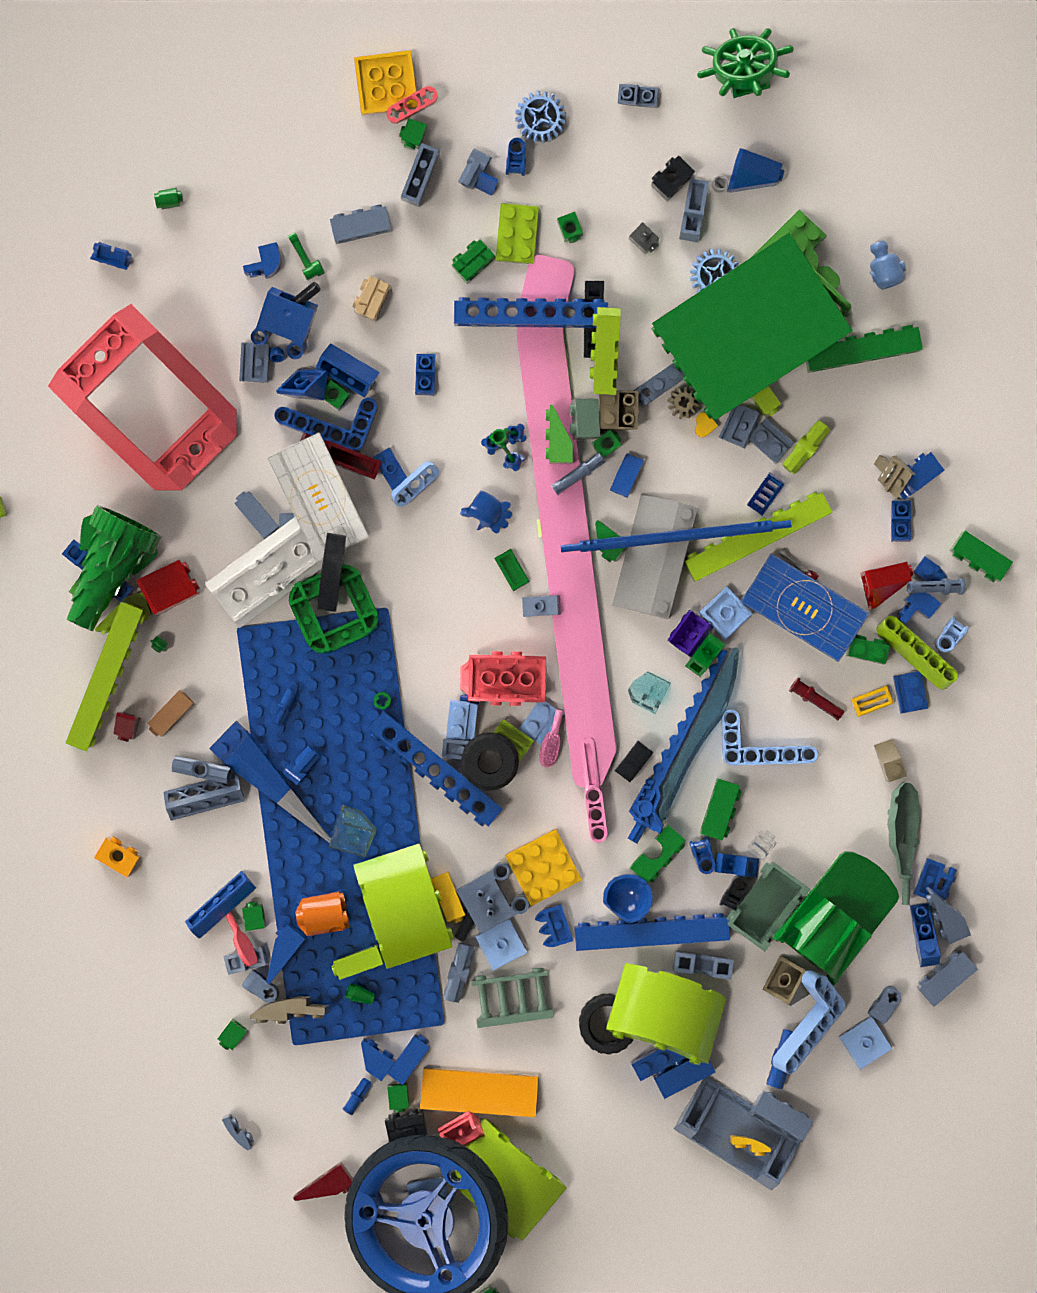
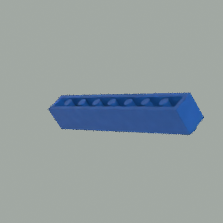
M713 913V917H705V914L693 915V918L686 919L685 915L674 916L673 920H666V917H655V921H647V918H642L632 923H626L623 920H616V924H609V921H598L597 925H590V922H580L578 926H574L576 951L729 941L730 930L729 925H727L729 920L726 919L727 916H724V913Z

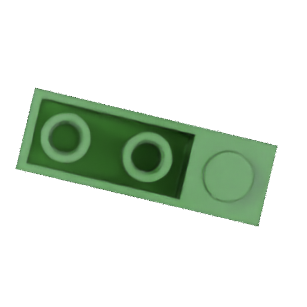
M550 405V409H546V421H550V429H546V440H549V448H546V459H549V464H573V443L554 406Z

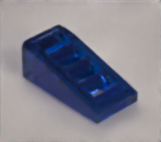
M769 472L747 503V506L763 516L785 483ZM769 480L777 485V488H774L767 482ZM764 486L773 492L772 495L763 489ZM760 493L763 494L768 498V501L764 500L758 495ZM755 499L764 504V507L762 508L754 502Z

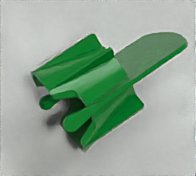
M844 851L837 857L816 886L808 893L791 917L775 933L774 940L781 943L785 942L816 968H821L827 973L826 977L834 986L871 939L873 932L895 906L899 899L898 890L890 877L877 864L855 852Z

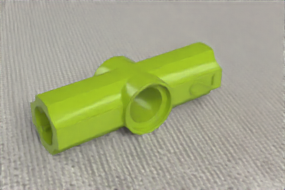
M817 420L808 433L803 435L794 446V450L782 463V466L795 475L804 462L809 460L819 448L818 445L830 432L828 426Z

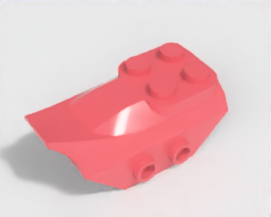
M491 651V655H469L467 663L460 668V689L468 695V701H490V705L502 706V702H510L509 706H521V702L545 703L546 656H522V652H511V655H503V651Z

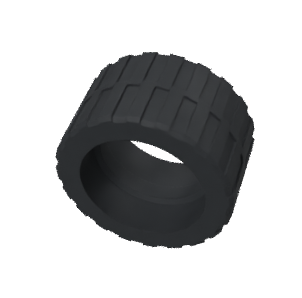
M611 993L592 997L591 1000L585 1003L579 1016L580 1034L586 1045L598 1053L607 1055L619 1053L633 1042V1039L628 1037L605 1042L596 1038L591 1032L590 1019L592 1014L600 1007L613 1006L616 995Z

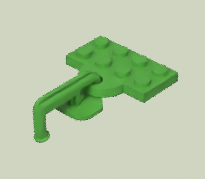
M799 209L754 255L790 232L833 301L841 307L840 312L842 315L848 317L851 314V304L836 290L840 284V277L829 266H818V256L814 251L827 235Z

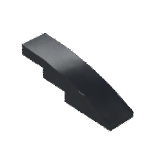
M327 533L317 609L337 611L344 565L345 535Z

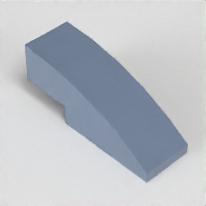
M690 178L679 236L681 240L698 243L709 181Z

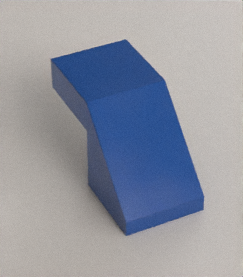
M717 853L715 872L757 877L759 858Z

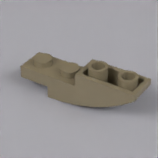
M311 996L291 997L273 1002L250 1015V1019H256L257 1023H267L268 1020H275L276 1024H285L292 1017H305V1014L312 1015V1018H323L324 1015L330 1013V1005L311 1004Z

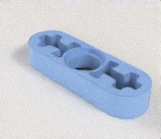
M424 462L392 491L391 499L400 507L407 505L438 477V467L433 462ZM428 468L432 471L430 474L426 471ZM419 480V485L416 488H411L412 481ZM401 494L403 499H399L398 495Z

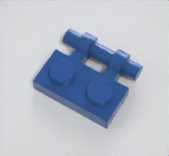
M926 858L913 894L926 898V895H928L926 888L929 887L946 901V898L948 899L950 895L949 890L952 882L956 880L955 874L957 869L950 867L948 874L943 872L944 864ZM940 878H943L945 882L942 889H937Z

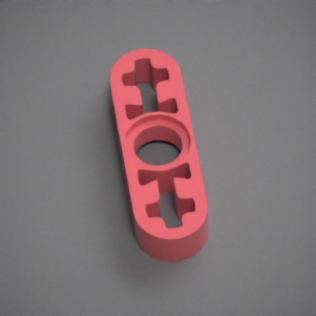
M426 86L391 105L387 109L388 120L393 124H398L433 105L438 98L436 89L432 86ZM425 92L434 93L432 100L426 98L423 100L424 105H421L417 96L420 95L422 99L426 96ZM415 100L418 103L415 110L408 109V101ZM401 105H404V109L407 112L406 115L402 111L399 113V118L391 117L393 110L398 112L402 110Z

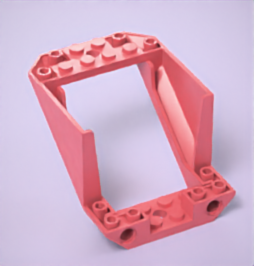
M132 304L113 314L57 370L48 385L95 434L155 491H182L237 437V410ZM142 343L208 408L155 463L88 399ZM103 351L105 352V359L100 362L96 361V353ZM193 445L200 446L199 454H191L190 449Z

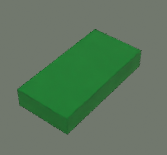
M511 549L494 558L513 591L530 582Z

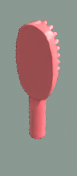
M230 911L226 918L234 933L232 941H234L235 950H238V956H241L240 959L242 958L241 961H244L243 964L246 963V966H252L257 963L256 952L247 935L241 932L232 911Z

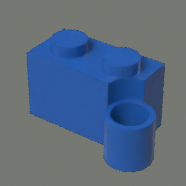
M932 452L926 456L924 453L914 459L916 463L912 466L907 464L916 475L911 476L900 493L903 500L945 471Z

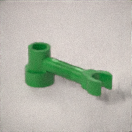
M296 233L289 234L288 238L306 268L302 270L306 279L310 280L317 275L318 277L323 275L325 270L320 261L316 260L311 263Z

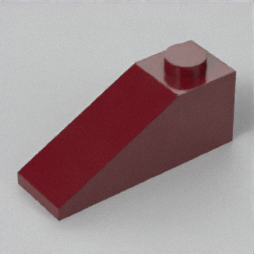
M341 1161L297 1192L293 1199L300 1201L338 1195L341 1192L345 1194L349 1190L353 1177Z

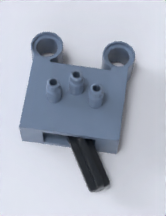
M497 863L492 870L457 889L468 913L455 934L456 939L464 942L474 924H476L479 932L483 934L514 915L523 914L528 910L529 902L524 896H516L510 906L495 880L503 881L509 877L510 868L506 863ZM499 866L507 869L505 876L501 877L496 874V869ZM517 900H523L526 903L523 910L516 909L515 902Z

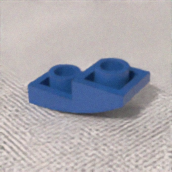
M416 354L415 395L434 396L436 354Z
M626 453L610 491L628 498L644 464V460Z
M891 501V542L911 541V501Z

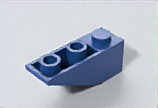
M928 903L910 906L920 967L939 965L941 955L930 906Z

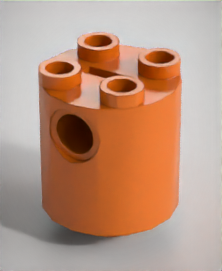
M335 892L301 898V902L296 910L298 927L307 936L349 928V918L347 912L344 911L347 909L344 893Z

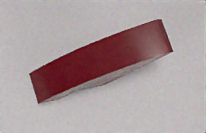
M303 433L300 441L312 435ZM323 440L335 466L375 480L381 461L331 441Z

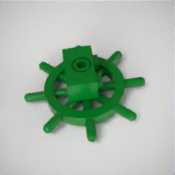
M732 28L729 31L731 39L721 44L718 49L708 46L702 47L704 54L713 56V67L699 71L697 76L702 79L715 75L716 79L723 84L719 90L720 96H725L729 90L733 98L751 93L760 96L762 90L770 88V79L774 75L783 78L790 76L789 71L778 68V57L792 53L794 48L789 45L776 49L767 40L772 33L770 28H766L760 36H739L736 29ZM770 59L768 64H764L763 61ZM724 60L730 61L729 63L722 64Z

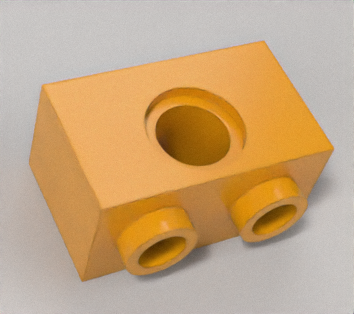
M114 836L112 838H105L94 858L123 876L129 877L141 858L138 855L139 851L131 846L128 848L121 845L122 841ZM116 850H119L123 853V859L121 861H118L114 858V853Z

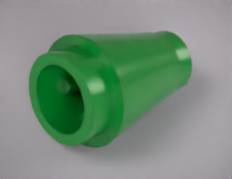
M350 983L345 994V998L351 1002L370 1005L375 997L374 993L357 983Z

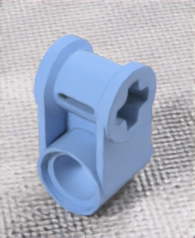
M953 616L936 639V650L940 653L951 651L966 634L969 627H964ZM942 639H946L949 642L947 649L941 647Z

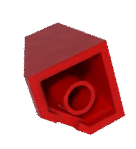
M908 562L860 573L868 609H875L904 587L907 582L912 581L913 569L911 565H908Z

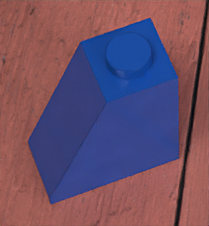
M740 148L736 156L727 192L733 193L776 186L778 181H782L785 170L781 169L783 164Z

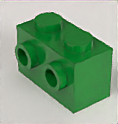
M856 634L846 651V656L882 665L886 664L890 645H885L886 641L874 639V642L867 641L866 636Z

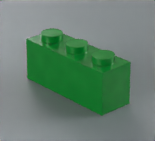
M965 530L961 532L950 549L953 552L952 556L961 562L965 560L969 563V568L976 572L980 570L985 574L984 577L993 583L1001 581L1013 561Z
M716 779L699 832L700 834L722 841L724 837H728L730 827L727 825L729 819L734 818L736 808H733L735 800L739 801L742 790L739 789L740 785Z

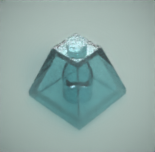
M342 805L335 822L329 847L366 858L377 828L361 810Z

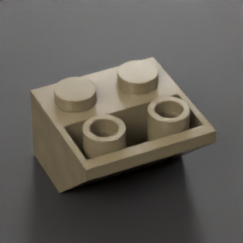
M617 390L616 395L599 394L600 431H609L610 429L611 431L638 430L639 391Z

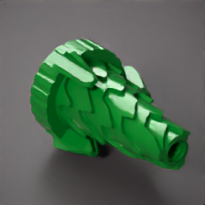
M97 505L92 515L84 517L82 521L79 549L82 551L88 550V553L81 565L84 568L77 580V589L71 600L73 604L68 613L67 620L80 627L94 631L102 612L108 607L114 595L117 596L125 580H129L131 574H138L157 556V546L162 536L127 516Z

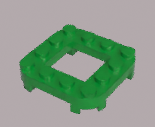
M346 564L343 565L340 587L344 585L359 617L358 619L325 634L323 633L309 602L319 595L321 573L302 582L295 583L289 594V605L306 643L317 654H329L371 635L378 627L379 618L377 610L359 571Z

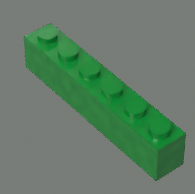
M913 325L901 327L902 330L894 331V328L883 330V334L876 335L875 332L864 334L862 338H857V336L846 337L845 341L835 342L806 361L807 372L812 373L920 352L923 350L919 327L913 328Z

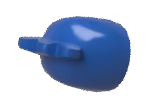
M480 490L469 508L461 509L460 515L478 519L480 523L476 530L487 527L497 534L500 532V527L507 528L509 525L506 519L512 517V512L508 510L511 503L508 501L500 502L493 495Z

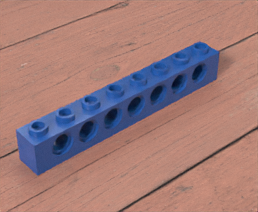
M461 297L459 301L454 300V325L467 327L596 328V326H593V316L587 318L583 312L586 309H592L594 314H597V307L608 308V302H604L603 299H593V302H585V299H574V302H566V299H555L554 302H547V299L537 298L535 301H528L526 298H517L516 301H508V298H497V301H489V298H478V301H470V298ZM472 307L479 309V313L476 316H470L468 312ZM490 308L498 309V314L493 317L489 316L487 312ZM509 308H515L518 311L514 317L507 315ZM529 308H534L537 311L534 317L526 315V311ZM552 308L556 311V314L553 317H547L545 311ZM569 308L575 311V315L570 318L564 315L565 310Z
M384 711L369 728L371 731L370 736L378 742L380 739L386 743L384 747L392 754L395 751L400 754L401 757L399 759L407 766L411 763L416 768L414 772L422 778L424 776L428 777L431 780L429 782L430 785L436 790H439V788L446 792L444 796L451 802L456 800L460 803L459 808L467 815L471 812L475 816L474 821L482 827L484 824L489 827L502 811V807L471 784L463 775ZM388 728H392L395 731V737L390 740L384 735L385 730ZM403 740L408 741L410 744V748L406 752L401 751L399 748V744ZM419 752L425 756V760L421 764L416 763L414 760V756ZM432 765H437L440 769L439 774L436 776H432L429 773V768ZM447 777L454 779L455 783L451 788H447L444 785V780ZM462 789L469 791V797L466 800H461L459 797V792ZM478 801L484 804V809L481 812L474 810V804Z

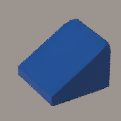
M481 172L476 188L489 195H493L498 186V179Z

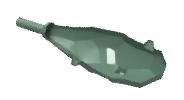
M902 782L891 794L887 826L889 831V847L895 857L899 877L902 879V905H910V880L913 879L911 868L915 847L920 844V840L917 839L920 807L917 790L911 783Z

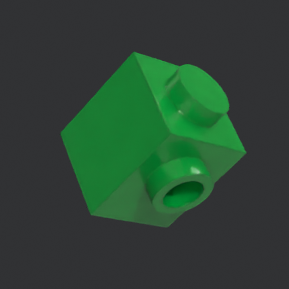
M408 118L406 126H402L399 133L401 143L404 144L405 148L410 150L419 149L427 130V124Z

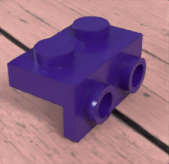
M688 610L678 626L671 632L667 641L691 658L713 626L693 611Z

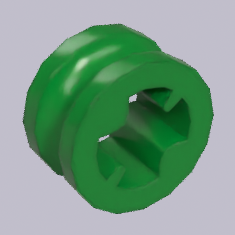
M380 692L374 697V705L378 709H386L391 704V697L385 692ZM380 695H384L383 698L386 696L388 699L385 702V706L378 705L377 703Z

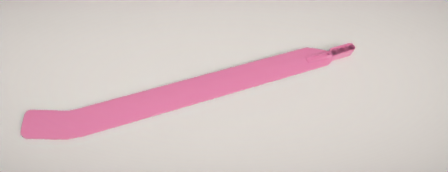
M535 255L534 264L529 263L521 298H526L528 301L544 298L547 299V302H554L555 299H566V302H568L574 277L573 265L565 260ZM529 308L526 311V315L529 317H534L537 313L534 308ZM552 308L545 311L547 317H553L556 314V311ZM517 327V342L550 596L560 595L561 615H552L572 776L577 786L584 787L590 837L593 841L600 843L607 838L601 785L616 753V744L591 551L561 553L560 546L589 540L582 478L559 495L556 494L551 486L580 466L577 440H573V435L570 434L572 416L569 415V405L572 399L563 328ZM550 405L554 406L573 443V464H549V459H546V448H549V440H546V429H550V421H546V409H550ZM592 790L599 792V798L596 801H591L588 798V794ZM594 809H598L602 813L601 818L598 820L591 818V812ZM597 828L604 831V836L601 839H596L593 836V832Z

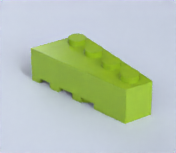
M597 307V314H593V326H596V332H592V343L595 344V350L591 349V361H594V367H590V379H593V394L616 395L621 308Z

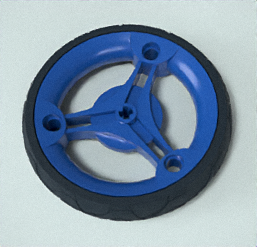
M435 1135L402 1137L383 1145L373 1152L353 1178L346 1197L344 1215L348 1243L356 1261L365 1274L387 1293H472L490 1277L497 1267L507 1242L509 1224L508 1209L502 1188L488 1165L466 1146L451 1139ZM415 1164H430L440 1167L444 1179L434 1191H416L405 1198L402 1204L383 1202L379 1190L384 1182L398 1170ZM455 1171L460 1173L461 1178L456 1176ZM449 1183L454 1188L445 1199L440 1193L446 1184ZM459 1189L469 1190L477 1207L479 1218V1232L476 1244L464 1262L455 1261L448 1241L455 1225L451 1204ZM369 1206L373 1208L374 1214L370 1212ZM384 1210L398 1212V1217L383 1215ZM382 1222L396 1226L410 1244L425 1249L436 1269L433 1275L416 1273L397 1263L382 1246L375 1224ZM438 1246L446 1261L444 1265L436 1248ZM446 1270L451 1272L452 1277L447 1275Z

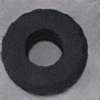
M483 733L471 739L465 746L461 765L465 777L475 787L483 790H498L508 785L516 776L519 767V756L513 743L505 736L497 733ZM486 750L498 752L502 758L500 769L494 773L482 771L478 764L481 753Z

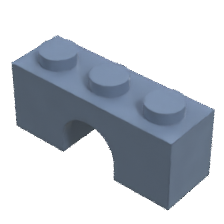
M675 950L673 971L687 974H704L715 978L731 980L734 960L732 958Z

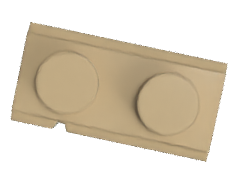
M369 276L368 280L364 279L360 287L362 294L360 298L356 297L352 306L355 308L354 312L376 322L391 289V285Z

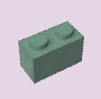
M598 398L575 399L571 401L569 415L572 416L570 434L573 435V440L599 438Z

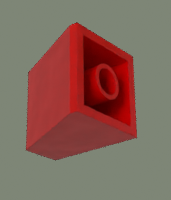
M177 560L136 580L154 615L159 616L199 595L197 590L200 587L195 579L192 580L188 573L191 570L186 562L183 563L182 560Z

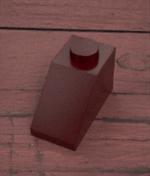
M117 712L113 734L118 735L117 739L129 742V739H135L141 717L125 712Z

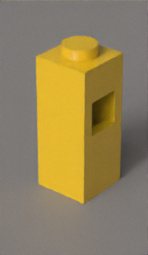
M449 871L431 878L434 890L439 891L442 900L439 903L447 922L452 921L454 924L462 921V916H465L466 913Z

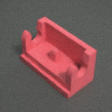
M470 1111L438 1128L441 1137L451 1139L464 1146L484 1135L479 1117Z

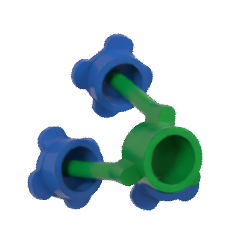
M518 424L517 426H509L504 430L496 429L486 439H482L481 445L486 447L489 455H494L496 450L503 449L507 454L503 464L504 468L518 471L525 457L524 455H518L516 452H510L506 445L508 442L510 444H515L519 441L524 442L526 440L524 435L525 426Z

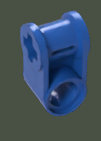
M513 138L509 142L506 175L516 173L525 176L526 147L525 142L521 138ZM520 143L522 150L514 152L511 148L512 145Z
M708 836L696 842L689 841L698 870L703 874L712 873L716 866ZM704 860H709L712 864L709 871H704L701 868V863Z

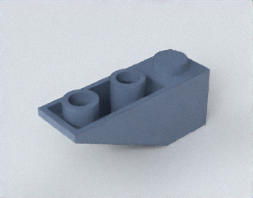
M927 887L928 895H926V899L930 906L933 905L935 911L932 912L936 923H940L941 928L938 930L942 939L946 938L949 944L971 936L962 914L931 888Z

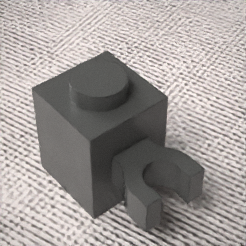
M643 222L629 236V240L644 254L648 251L652 253L659 245L657 243L659 237Z

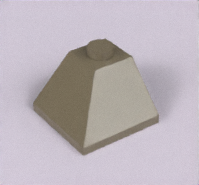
M779 956L762 990L792 1006L810 995L802 983V976L807 969Z

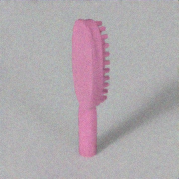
M556 709L551 732H548L543 739L539 757L540 763L544 767H551L556 762L560 749V736L558 732L563 710Z

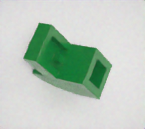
M709 634L685 667L701 677L725 644L717 637Z

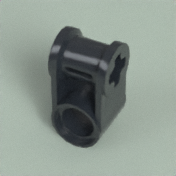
M736 875L732 879L719 905H725L736 911L749 889V881L745 876ZM744 880L746 882L745 887L737 889L735 887L736 881Z

